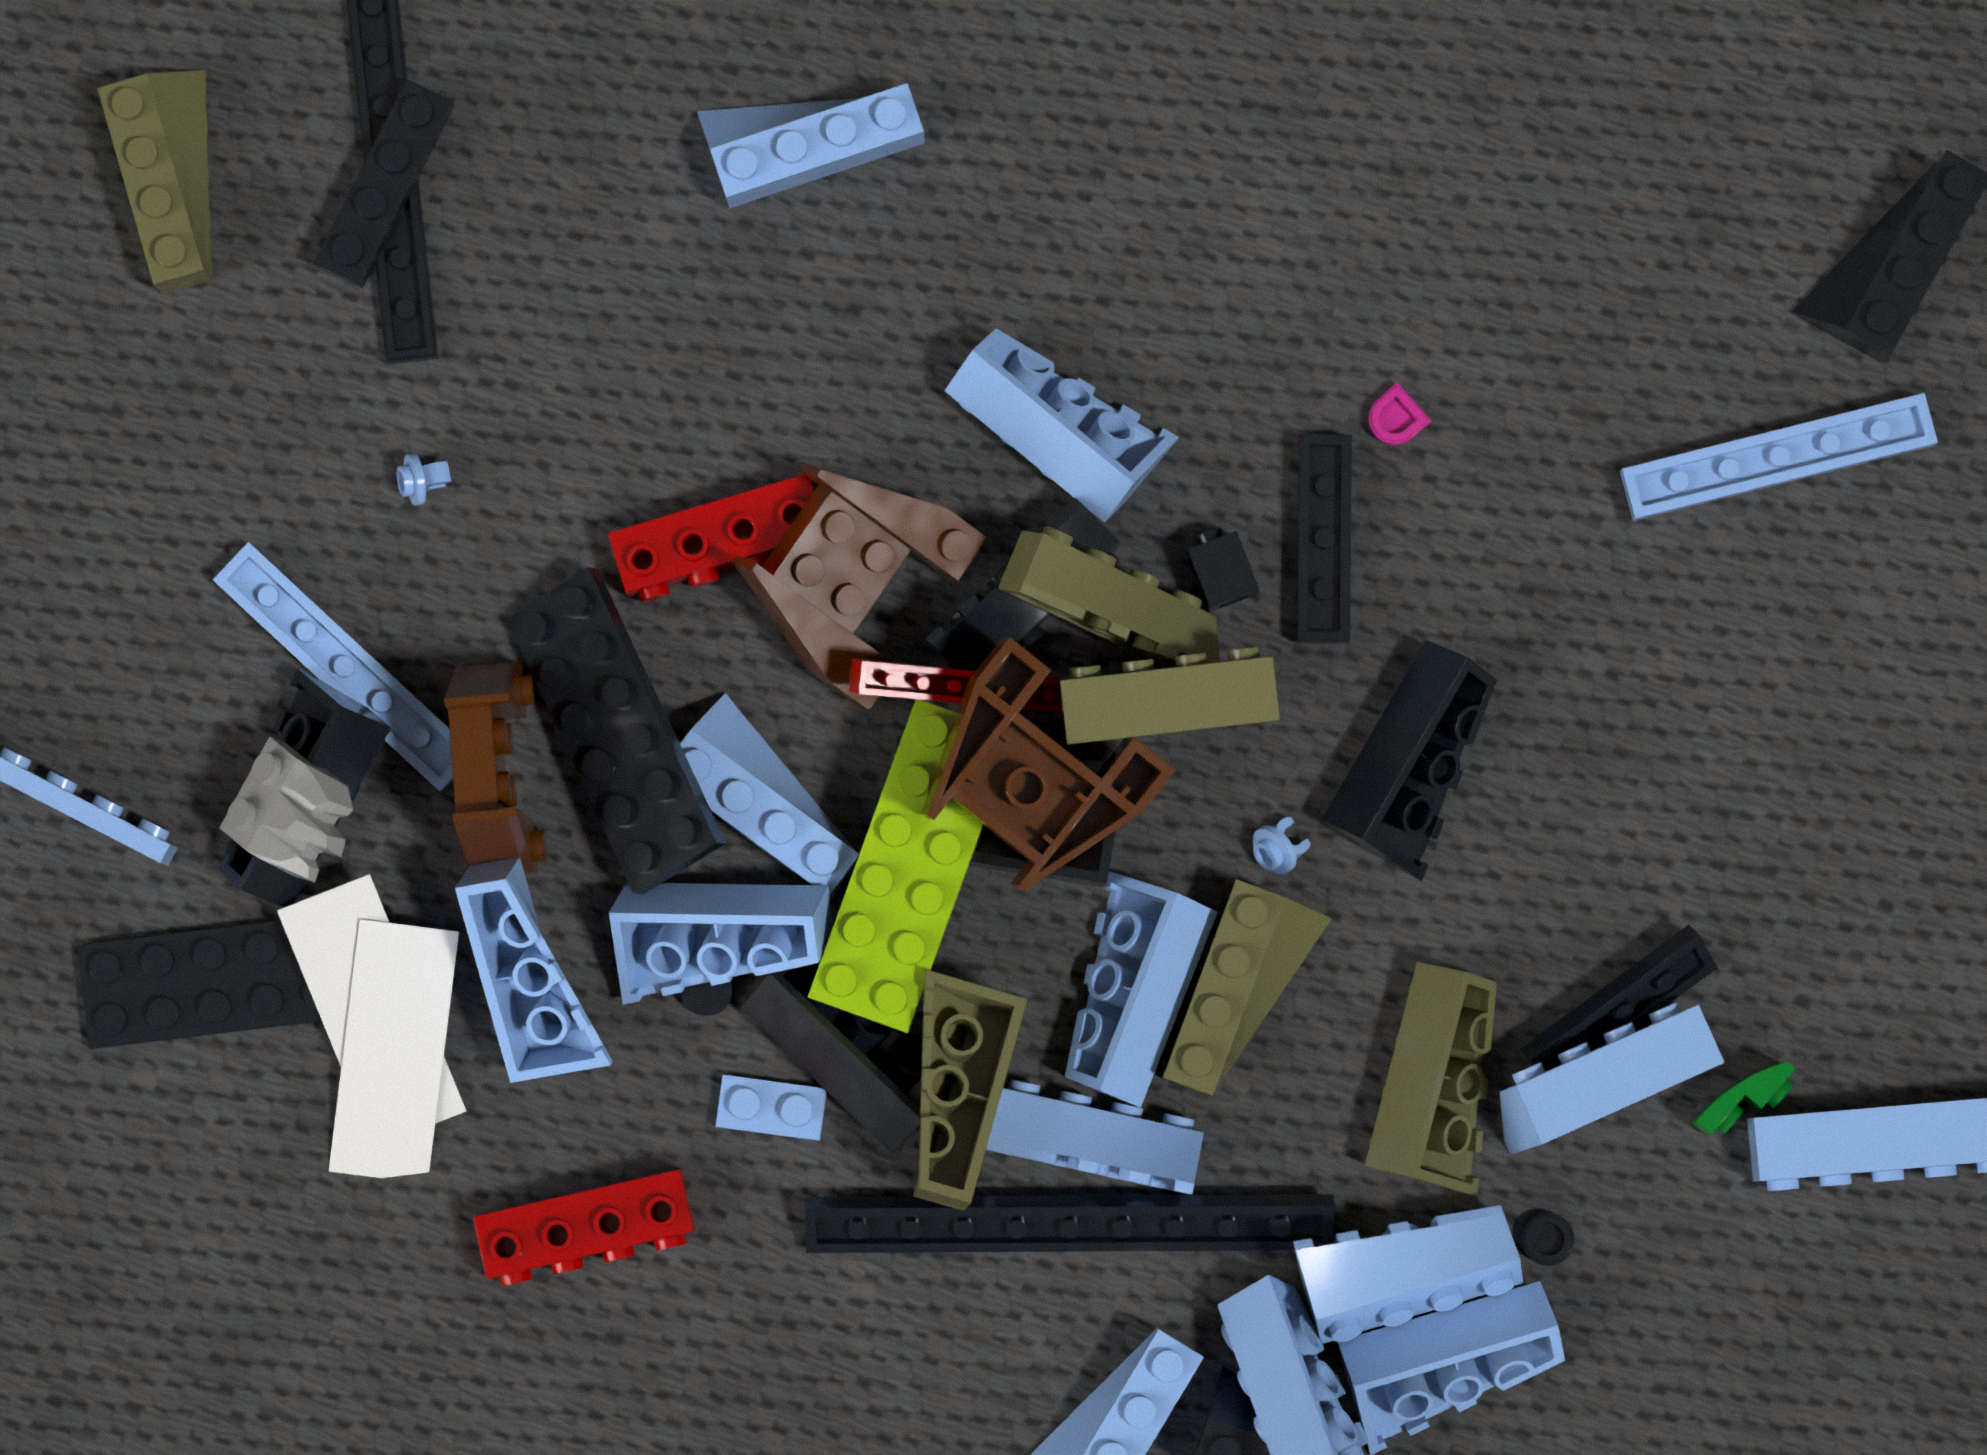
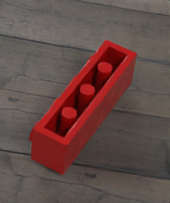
M800 475L608 533L628 598L638 596L640 603H647L669 596L670 591L668 587L688 581L690 588L712 584L720 580L719 571L736 567L732 562L736 555L757 563L762 567L813 494L814 490L810 478L806 475Z
M682 1169L473 1217L486 1279L500 1277L502 1287L533 1280L530 1269L551 1265L553 1275L584 1268L582 1257L603 1253L605 1263L635 1256L633 1246L654 1241L656 1251L687 1244L685 1234L696 1231Z

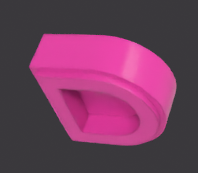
M1398 382L1374 402L1368 416V424L1373 436L1381 443L1390 446H1399L1409 442L1431 423L1430 418Z

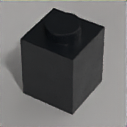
M1217 528L1193 538L1195 547L1188 549L1186 556L1209 613L1258 594L1259 587L1237 531L1225 535L1222 528Z

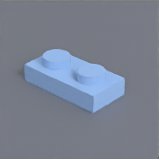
M723 1075L715 1127L820 1141L827 1090L819 1087Z

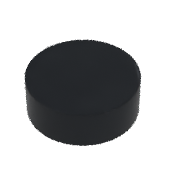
M732 980L728 983L711 986L710 982L685 987L680 994L685 1006L695 1014L714 1016L724 1011L730 1004L733 997Z
M1537 1214L1526 1222L1521 1232V1246L1525 1255L1539 1265L1553 1266L1563 1262L1571 1254L1574 1247V1233L1570 1224L1557 1214Z

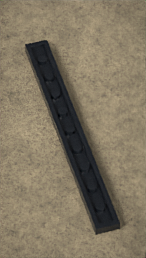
M1333 1194L973 1196L971 1204L962 1211L917 1197H806V1253L1295 1250L1293 1241L1309 1238L1312 1239L1314 1247L1334 1244L1335 1204Z

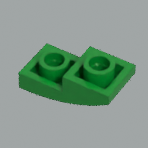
M1783 1062L1747 1075L1715 1096L1696 1114L1690 1123L1705 1136L1712 1135L1716 1129L1722 1134L1726 1133L1744 1111L1738 1106L1742 1099L1754 1109H1762L1766 1103L1774 1108L1793 1087L1794 1084L1787 1078L1796 1068L1789 1062Z

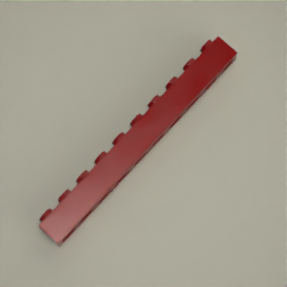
M852 659L849 692L961 703L968 681L976 670ZM1046 677L1022 709L1061 713L1058 680L1064 679Z

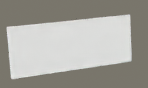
M370 874L277 910L340 1066H342L359 919L390 923ZM443 1057L435 1123L466 1112L445 1057Z
M359 919L329 1172L376 1178L429 1172L459 937L458 931Z

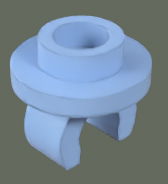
M412 453L406 454L404 465L397 467V483L402 497L409 496L414 506L425 503L426 491L446 487L445 483L451 482L447 461L422 466L417 454Z
M1291 817L1282 819L1275 826H1262L1253 834L1252 841L1255 859L1264 869L1280 875L1291 871L1296 865V859L1306 852L1311 845L1308 839H1305L1298 845H1292L1284 835L1285 830L1294 823Z

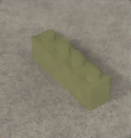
M206 70L146 73L98 87V93L153 285L164 295L212 281Z
M1044 526L1042 533L1021 532L998 589L1146 660L1153 659L1155 664L1164 668L1176 667L1174 656L1206 653L1207 663L1220 662L1217 617L1200 609L1203 602L1201 599L1174 589L1172 595L1157 588L1160 582L1159 579L1140 570L1131 568L1129 574L1114 568L1117 561L1116 558L1093 548H1087L1086 553H1083L1071 547L1073 541L1071 536L1056 529Z
M1259 647L1227 650L1229 661L1207 663L1206 653L1174 656L1176 667L1154 669L1153 659L1122 662L1123 673L1101 675L1100 665L1069 668L1070 679L1058 680L1064 743L1076 744L1280 720L1273 656L1260 657Z
M1236 879L1162 1079L1212 1097L1332 918L1284 896Z
M1421 962L1416 963L1386 1084L1383 1088L1374 1131L1369 1143L1365 1162L1366 1167L1478 1197L1479 1178L1470 1176L1473 1165V1154L1482 1152L1483 1131L1476 1129L1478 1100L1487 1099L1488 1079L1484 1077L1481 1065L1482 1054L1491 1050L1497 982L1461 970Z
M926 969L924 971L919 1176L913 1196L964 1211L972 1201L1027 999Z

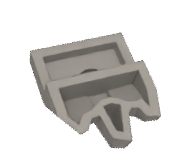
M269 737L260 755L255 759L252 769L237 797L230 805L220 829L257 858L297 878L315 883L319 872L316 863L318 854L325 852L342 857L346 839L334 824L338 818L348 816L353 811L349 788L328 770L311 764L285 742Z

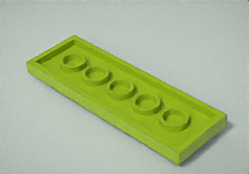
M916 699L808 994L810 999L907 1034L924 992L925 969L932 970L984 826L952 799L949 800L935 820L927 819L921 814L957 713Z

